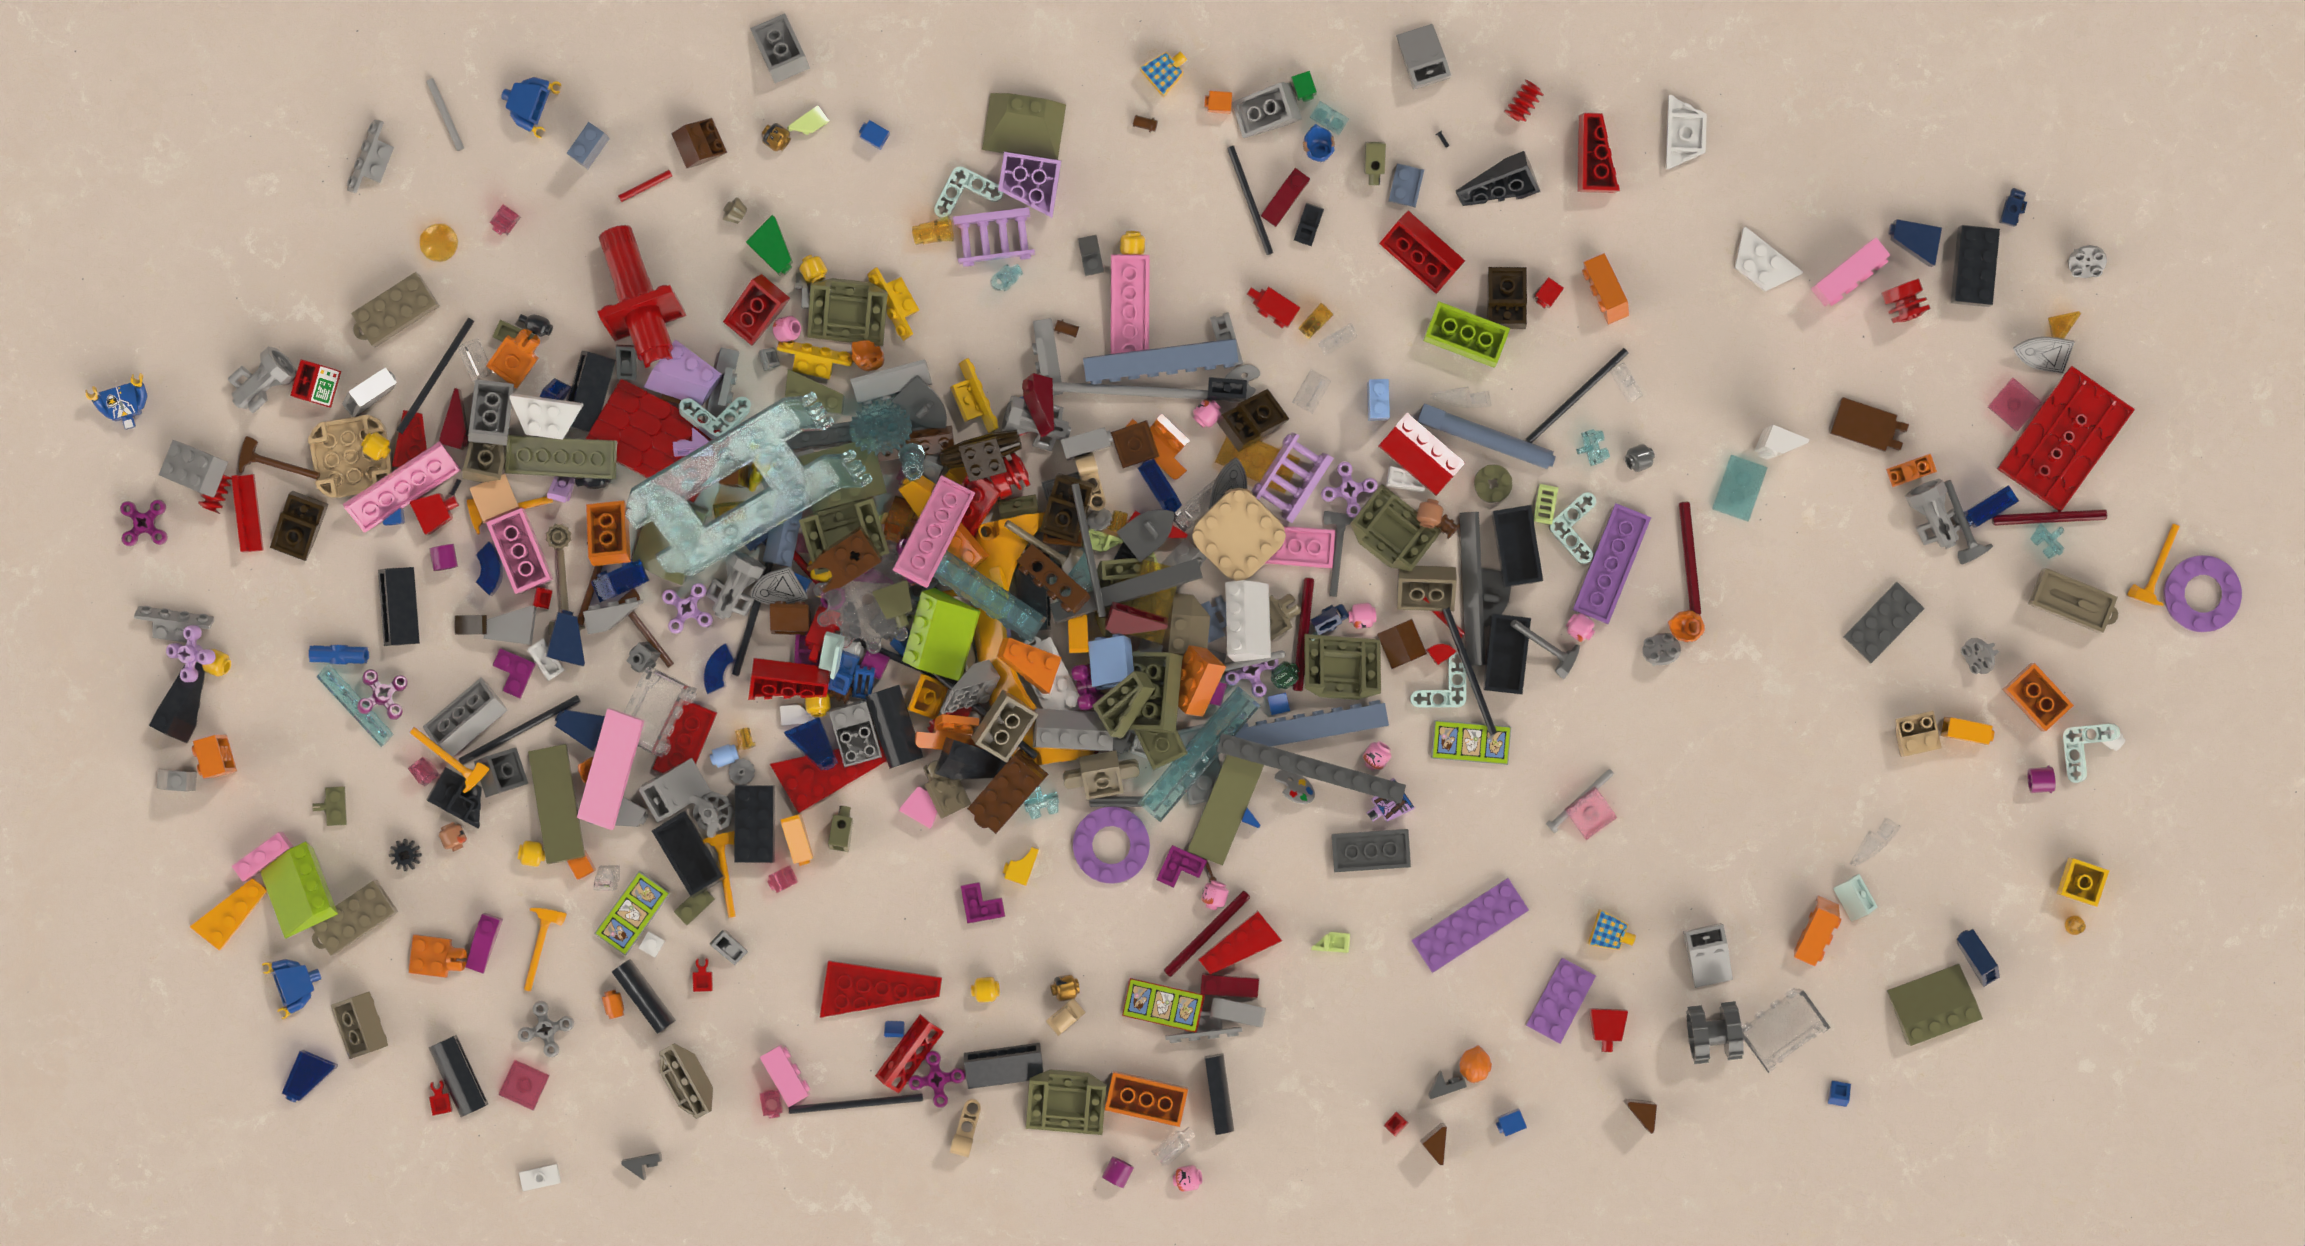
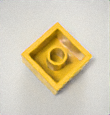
M2068 857L2056 894L2098 907L2110 870Z

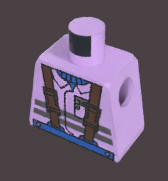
M1405 793L1401 803L1374 796L1371 800L1375 807L1366 813L1373 822L1381 816L1388 822L1413 810L1415 807Z

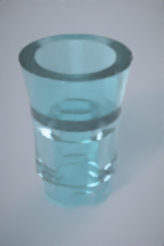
M906 444L900 449L898 456L904 475L908 480L914 481L922 476L925 451L918 444Z

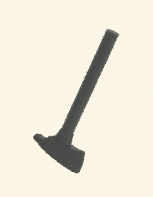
M1947 480L1944 483L1967 540L1968 548L1958 551L1960 564H1965L1989 551L1993 545L1983 546L1976 542L1952 481Z
M1324 511L1325 525L1336 524L1337 530L1329 595L1337 597L1344 531L1346 526L1355 518H1351L1343 513Z
M1513 620L1511 622L1513 628L1560 660L1555 672L1561 678H1566L1576 661L1580 645L1576 644L1572 650L1563 652L1518 621Z

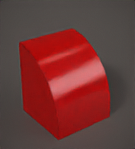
M1436 644L1426 649L1436 665L1441 664L1457 652L1453 647L1446 644Z

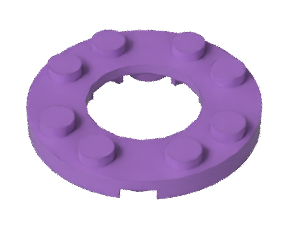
M2194 556L2181 561L2171 571L2164 585V602L2170 616L2181 626L2195 632H2210L2224 627L2235 617L2241 604L2242 588L2237 574L2226 562L2213 556ZM2199 575H2208L2214 578L2222 590L2221 600L2217 607L2206 613L2193 610L2185 599V588L2188 582L2193 577Z
M1103 807L1089 813L1080 822L1074 834L1073 852L1079 867L1089 877L1102 883H1120L1132 878L1143 868L1149 855L1150 842L1144 824L1135 814L1120 807ZM1115 826L1121 828L1130 839L1129 853L1119 863H1104L1093 852L1092 842L1094 836L1104 827Z

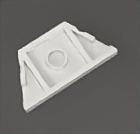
M1673 95L1668 96L1667 170L1706 152L1707 114L1693 108L1686 102L1684 103L1676 99Z
M1747 227L1743 228L1735 269L1764 292L1803 273V271Z
M514 393L510 395V401L527 435L563 440L583 407V403Z

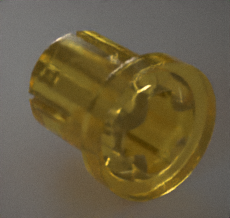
M1114 510L1111 524L1107 529L1117 532L1124 527L1127 522L1128 513Z
M742 728L735 731L738 744L736 746L737 751L756 746L752 740L750 728Z
M2070 916L2065 921V929L2072 935L2084 932L2086 925L2082 918L2078 916ZM2075 922L2080 923L2077 929L2072 927L2075 925Z

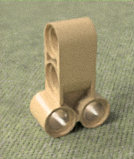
M1093 452L1075 457L1081 479L1083 481H1087L1090 478L1097 480L1090 500V507L1096 511L1102 510L1106 505V499ZM1096 496L1102 498V503L1098 506L1092 504V499Z
M1071 999L1048 1018L1046 1022L1059 1036L1086 1012L1075 999Z
M970 1099L964 1104L950 1153L969 1158L973 1136L981 1111V1105L975 1099ZM975 1104L978 1110L976 1113L971 1114L967 1111V1106ZM963 1123H971L972 1130L964 1132L961 1128Z

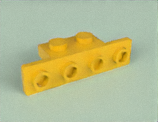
M876 267L867 274L868 280L888 292L887 316L892 320L896 332L903 341L907 340L913 335V332L905 318L917 313L919 308L902 277L886 283Z
M779 341L777 345L778 351L795 354L792 371L830 379L833 363L845 366H852L853 363L852 354L846 351L838 352L828 347L820 348L809 343Z
M966 358L959 363L965 381L952 385L950 389L964 422L981 416L987 432L991 433L999 428L998 420L991 411L990 402L985 397L982 383L976 376L973 363L970 362L969 358Z

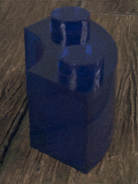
M489 541L476 554L481 566L480 576L476 583L489 596H493L502 582L503 563L496 546Z
M631 559V562L621 563L622 567L608 573L606 570L596 575L597 579L591 581V584L600 603L650 581L641 560L633 562Z
M728 643L717 648L705 666L704 686L709 695L727 687L725 681L726 671L736 661Z

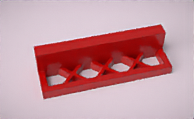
M255 474L232 475L240 552L263 551Z
M920 1014L875 1077L885 1086L899 1094L944 1031ZM934 1029L936 1033L932 1038L928 1039L927 1035ZM920 1046H923L922 1052L916 1054V1050ZM912 1061L911 1067L905 1070V1065ZM901 1077L897 1086L892 1085L896 1078Z

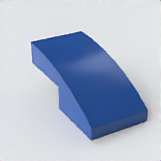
M844 650L842 651L839 670L835 678L830 679L828 689L842 695L847 694L855 675L856 665H858L860 660L859 656Z

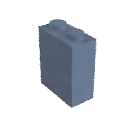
M588 122L567 154L588 170L610 138L603 131Z

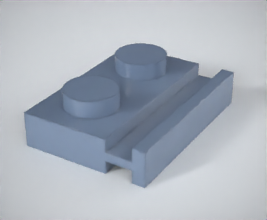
M1397 163L1388 202L1416 208L1424 169Z

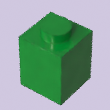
M1310 71L1292 76L1291 81L1298 101L1303 100V102L1314 99L1313 96L1317 94Z

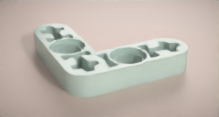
M956 167L952 171L934 210L939 218L945 219L949 217L964 188L992 202L1001 200L1003 192L998 190L1000 195L994 196V198L991 197V193L987 190L986 194H983L986 183L990 184L988 188L991 190L999 188V185L964 167ZM964 171V176L966 177L965 179H960L958 184L962 186L959 188L956 184H952L951 181L956 182V172ZM975 179L982 180L983 186L981 189L977 190L972 187V182ZM950 187L957 190V195L954 198H949L946 195V191ZM944 197L946 200L953 202V204L950 205L948 203L946 206L948 212H944L941 215L939 214L940 210L938 207L944 206L945 201L942 200Z
M738 397L716 418L697 402L686 398L680 402L679 413L714 441H720L748 415L751 403L746 397ZM744 404L745 408L742 407L737 413L739 405L742 406ZM691 406V410H684V407ZM727 415H731L735 418V420L733 422H727L724 419V417ZM699 416H705L708 419V421L706 423H700L697 420V418ZM721 427L720 433H714V429L718 430Z
M1588 492L1580 495L1554 518L1552 525L1549 526L1552 534L1576 561L1581 564L1589 563L1593 558V552L1571 527L1596 504L1595 496ZM1584 496L1586 498L1591 497V506H1589L1588 504L1585 505L1582 508L1585 511L1582 513L1581 509L1578 506H1576L1575 503L1578 502V504L1581 505L1584 502ZM1569 509L1577 510L1578 517L1576 519L1568 517L1567 512ZM1555 522H1562V529L1564 531L1569 529L1570 531L1562 539L1560 535L1563 533L1560 530H1554ZM1570 535L1574 536L1577 540L1576 544L1572 547L1566 544V538ZM1580 543L1583 545L1580 549L1583 552L1588 551L1589 553L1587 560L1579 558L1581 554L1578 550L1575 553L1572 551Z
M1458 652L1448 659V690L1415 691L1410 697L1413 706L1419 708L1461 707L1465 704L1466 671L1463 663H1459V669L1463 668V672H1451V668L1456 669V664L1452 662V659L1455 658V655H1459ZM1460 674L1463 681L1460 685L1453 684V675ZM1452 687H1463V691L1459 690V696L1463 697L1459 704L1452 701V697L1456 696V690L1452 691ZM1417 693H1420L1421 697H1427L1426 693H1431L1429 698L1431 705H1427V701H1421L1419 705L1417 701H1414V697H1417ZM1436 693L1443 695L1444 700L1441 704L1433 702V696Z
M2110 723L2067 728L2064 731L2063 741L2067 776L2071 782L2079 783L2087 777L2084 744L2116 740L2120 735V729L2117 725ZM2109 727L2111 730H2114L2111 738L2109 734L2101 735V731H2108ZM2089 729L2096 731V737L2093 740L2087 737ZM2072 731L2074 734L2082 733V737H2076L2073 741L2072 738H2069V734ZM2074 749L2080 754L2078 760H2073L2070 756L2071 751ZM2072 764H2081L2077 766V771L2081 772V776H2078V779L2077 776H2073V772H2076V766H2072Z

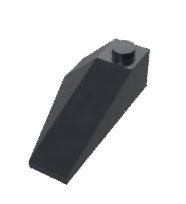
M1525 151L1503 159L1456 190L1462 206L1484 204L1488 200L1498 199V202L1505 201V198L1511 197L1523 199L1541 192Z
M199 662L195 663V668L198 671L197 680L194 682H184L181 680L179 673L149 724L150 727L184 743L189 742L197 726L201 692L206 673Z
M946 737L934 774L952 780L994 778L1007 762L985 749Z

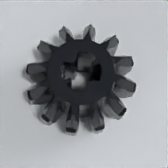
M403 839V845L398 840L396 841L397 847L391 846L390 849L395 853L389 854V857H395L391 864L393 865L398 862L397 870H400L403 866V870L408 871V865L413 870L415 869L414 863L420 864L421 861L416 859V857H421L422 853H416L420 846L413 848L414 840L409 845L407 839ZM408 851L407 855H410V857L403 859L404 855H401L402 852Z

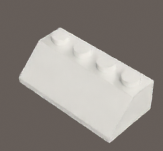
M1772 425L1763 429L1755 451L1759 453V457L1769 460V458H1774L1807 444L1809 439Z
M1247 580L1225 582L1227 655L1234 662L1271 658L1269 584Z

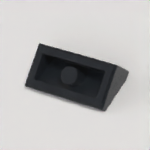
M1209 377L1207 399L1239 402L1246 400L1247 380Z

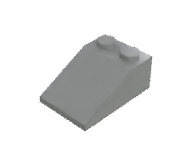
M785 13L750 28L774 83L810 69L806 56Z
M1280 82L1232 102L1243 138L1274 130L1302 119L1291 83Z

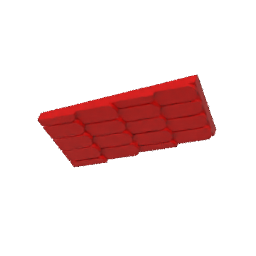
M2071 366L2007 453L1997 470L2052 506L2058 512H2061L2135 409Z
M620 379L586 439L617 441V463L694 503L730 442L731 437L727 434L720 441L712 440L681 416L679 408ZM697 418V420L700 423H705L701 419ZM692 428H694L712 443L713 455L675 457L673 442H678L679 440L692 441ZM714 429V433H716V432H719V433H720V431H721V430H719V429H718V430H715V429Z

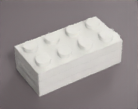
M1031 636L1024 642L1028 645L1036 642L1033 647L1060 656L1051 637L1041 641L1037 636ZM1061 658L1050 694H1042L1034 685L1032 687L1043 709L1076 711L1080 709L1077 703L1080 695Z

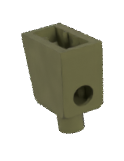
M1365 142L1364 172L1369 174V185H1380V174H1385V142ZM1373 161H1378V168H1372Z
M907 580L872 591L887 620L895 618L898 628L909 625L906 614L913 612Z
M839 806L838 815H833L828 842L829 849L849 852L853 818L849 817L851 807ZM845 824V828L840 829L839 825Z

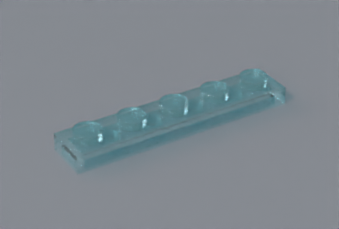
M328 664L321 670L317 678L381 747L384 746L394 735L389 727L372 710L368 714H362L358 711L357 704L362 698L353 691L335 669ZM362 704L364 708H368L366 704Z

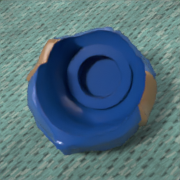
M1317 124L1311 127L1304 137L1303 149L1312 160L1324 162L1335 151L1334 136H1332L1329 130Z

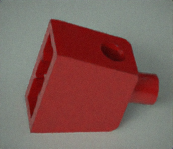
M441 493L410 501L420 526L427 536L452 520L453 516L450 510L459 506L455 496L445 500Z
M1590 1008L1593 1039L1602 1041L1601 1052H1613V1041H1622L1628 1016L1627 1010Z

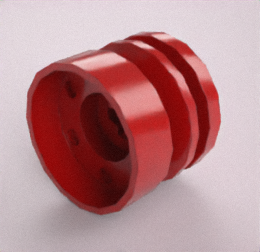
M1919 278L1881 293L1885 305L1895 304L1896 306L1888 313L1898 312L1899 316L1891 319L1892 323L1912 320L1922 316L1927 310L1931 309L1930 305L1921 307L1919 304L1927 300V297L1917 298L1916 296L1924 290Z
M1015 452L1010 454L1012 458L1010 461L1007 460L1006 456L1003 457L1007 472L990 476L993 484L1002 491L1000 494L1001 500L1013 494L1011 485L1015 484L1018 490H1022L1019 484L1021 480L1024 481L1026 487L1031 485L1028 472L1021 458Z

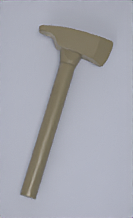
M1007 520L1004 527L1055 559L1060 564V569L1067 575L1083 554L1082 550L1072 546L1066 556L1062 555L1011 521Z
M556 550L562 613V609L569 611L564 550ZM549 622L548 635L552 633L554 622ZM579 626V631L585 629V626Z

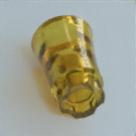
M949 215L912 227L915 245L954 241L953 226Z

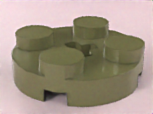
M1487 465L1480 469L1474 478L1475 491L1478 497L1485 502H1500L1512 490V477L1500 465ZM1495 478L1497 480L1496 483L1499 485L1491 489L1489 488L1490 484L1488 481Z

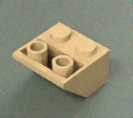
M1934 711L1895 719L1896 738L1901 757L1942 748Z

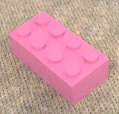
M1876 237L1814 285L1811 290L1824 306L1828 304L1833 306L1843 298L1841 294L1844 292L1848 294L1859 286L1856 282L1860 280L1862 283L1874 274L1871 270L1875 268L1877 271L1888 263L1887 258L1890 254Z
M520 508L486 522L515 594L523 593L554 580L525 509Z

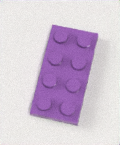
M1561 958L1526 1026L1561 1044L1596 975Z

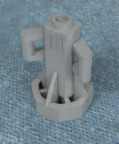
M268 346L260 353L261 363L259 369L253 375L245 367L241 366L228 378L229 382L237 388L232 393L234 398L232 401L238 408H249L252 413H255L268 401L266 391L269 388L283 384L289 385L295 379L297 374L295 367L277 348ZM242 375L248 378L243 384L237 381Z
M1011 396L1003 418L1001 432L1017 430L1019 434L1027 432L1037 433L1033 446L1052 451L1056 439L1062 440L1065 437H1069L1071 427H1069V422L1062 420L1064 408L1053 404L1054 413H1057V419L1054 418V430L1046 435L1051 437L1049 443L1040 441L1041 436L1025 400Z
M1941 479L1926 482L1912 489L1905 497L1909 506L1925 515L1928 523L1916 527L1923 545L1937 541L1940 547L1947 549L1956 545L1955 541L1959 539L1956 532L1962 527L1954 508L1949 512L1945 510V496L1948 490ZM1952 516H1953V519H1954V521H1955V523H1956V525H1954V526H1953V524H1952V522H1951V520H1950V518H1951ZM1931 528L1935 536L1929 538L1925 529Z
M731 550L725 560L727 565V580L725 584L719 579L714 578L706 593V596L715 602L712 610L721 619L730 618L733 612L747 616L755 599L743 594L745 587L759 580L767 568L759 560L743 552ZM719 586L722 590L717 597L714 594ZM739 599L746 600L742 609L736 607Z
M713 791L702 797L697 795L690 796V802L695 804L692 814L699 828L707 830L709 838L715 837L718 831L730 826L735 810L728 796ZM716 797L715 802H710L709 798ZM719 799L723 800L725 805L719 807ZM727 807L728 815L723 814L721 810ZM722 817L727 818L726 821L723 824H721L720 819H722Z

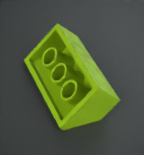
M1438 301L1423 341L1495 368L1510 328Z

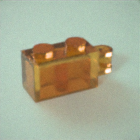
M895 496L884 528L886 540L899 543L900 539H906L908 533H912L915 524L912 522L917 521L918 518L903 497Z

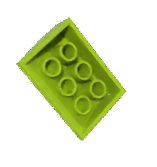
M936 588L922 591L902 661L917 669L959 681L963 675L981 611Z
M306 841L288 849L260 871L285 939L338 915L314 848Z

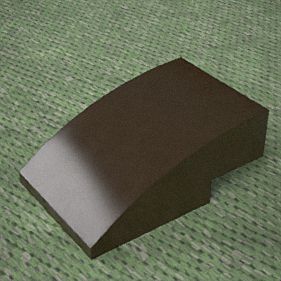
M1488 267L1487 320L1510 329H1526L1527 267Z
M1266 389L1238 403L1235 408L1221 414L1217 423L1236 450L1240 452L1282 426L1289 420V417L1271 392Z
M1058 473L1048 499L1040 532L1076 543L1081 530L1071 485L1079 483L1086 516L1095 484Z
M291 491L280 514L270 548L306 561L320 530L328 504Z

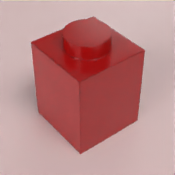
M1548 277L1534 296L1537 299L1536 303L1544 309L1546 306L1550 308L1564 287Z

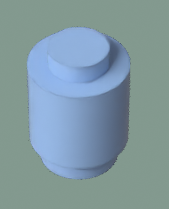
M727 744L713 749V754H710L712 764L717 765L718 768L736 762L735 760L739 759L735 744Z

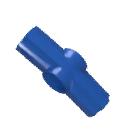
M314 645L309 648V662L363 664L367 663L369 659L368 647Z

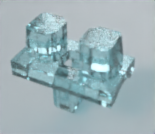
M1319 101L1310 116L1312 120L1337 135L1341 134L1349 118Z
M1007 264L992 276L990 280L991 286L997 291L1004 290L1005 292L1017 282L1018 277L1022 276L1023 272L1018 264L1011 268ZM997 279H1000L1002 284H998Z
M1592 429L1581 433L1585 446L1576 449L1578 455L1587 452L1590 466L1600 464L1603 460L1610 457L1607 448H1599L1598 442L1604 441L1605 438L1603 431H1594Z
M2042 523L2039 524L2030 538L2031 541L2037 546L2043 540L2049 544L2042 551L2048 559L2057 554L2061 555L2064 552L2065 548L2056 540L2063 533L2064 529L2058 527L2050 533Z
M1040 786L1035 789L1037 797L1024 802L1025 810L1029 813L1031 819L1041 817V808L1047 807L1049 814L1059 812L1057 792L1043 795Z

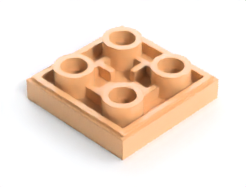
M505 474L501 475L500 480L483 482L469 488L483 523L520 509Z

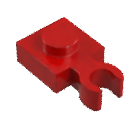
M699 958L696 959L698 972H693V992L713 991V972H707L708 958L705 959L706 964L704 966L699 964Z
M442 1080L439 1081V1089L434 1087V1082L430 1084L431 1090L434 1092V1096L429 1097L433 1116L452 1112L449 1093L443 1094L444 1082Z

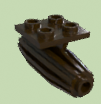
M1013 430L994 432L964 440L943 450V454L940 455L941 462L948 469L965 467L970 482L1007 472L1003 457L1022 449L1021 439L1018 431Z

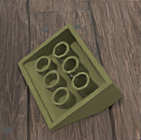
M654 491L631 562L665 580L682 585L687 579L709 510Z
M1132 652L1134 671L1146 673L1155 689L1128 730L1176 732L1182 656L1166 652Z
M1960 964L1887 990L1906 1043L1910 1046L1983 1019Z

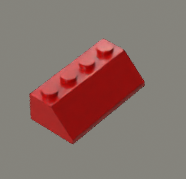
M1409 210L1379 243L1436 294L1466 261Z
M1408 413L1405 414L1378 446L1435 496L1440 493L1465 464L1463 460Z

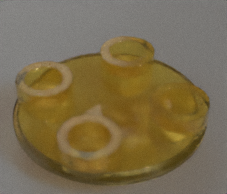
M446 224L431 225L420 235V249L424 256L432 261H446L457 251V235Z

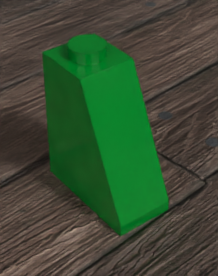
M771 215L746 243L780 276L782 273L784 275L792 269L791 264L793 261L777 219Z

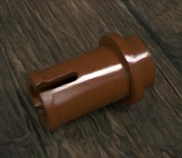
M1135 115L1133 127L1149 130L1150 133L1151 131H1156L1158 120H1155V118L1149 119Z
M1064 319L1057 320L1054 331H1057V334L1060 332L1076 338L1080 326L1064 322Z

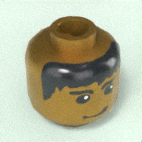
M774 123L771 126L768 124L762 131L764 135L763 143L773 151H783L791 141V138H789L790 132L778 123Z
M1072 975L1056 977L1054 984L1050 985L1052 996H1056L1058 1001L1075 999L1077 994L1080 993L1078 979H1074Z

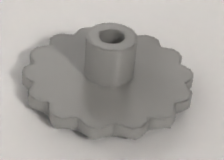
M1105 508L1099 511L1093 510L1087 518V525L1094 531L1106 529L1111 524L1112 514Z
M744 758L741 760L737 759L729 767L730 779L739 785L751 782L755 776L754 765Z

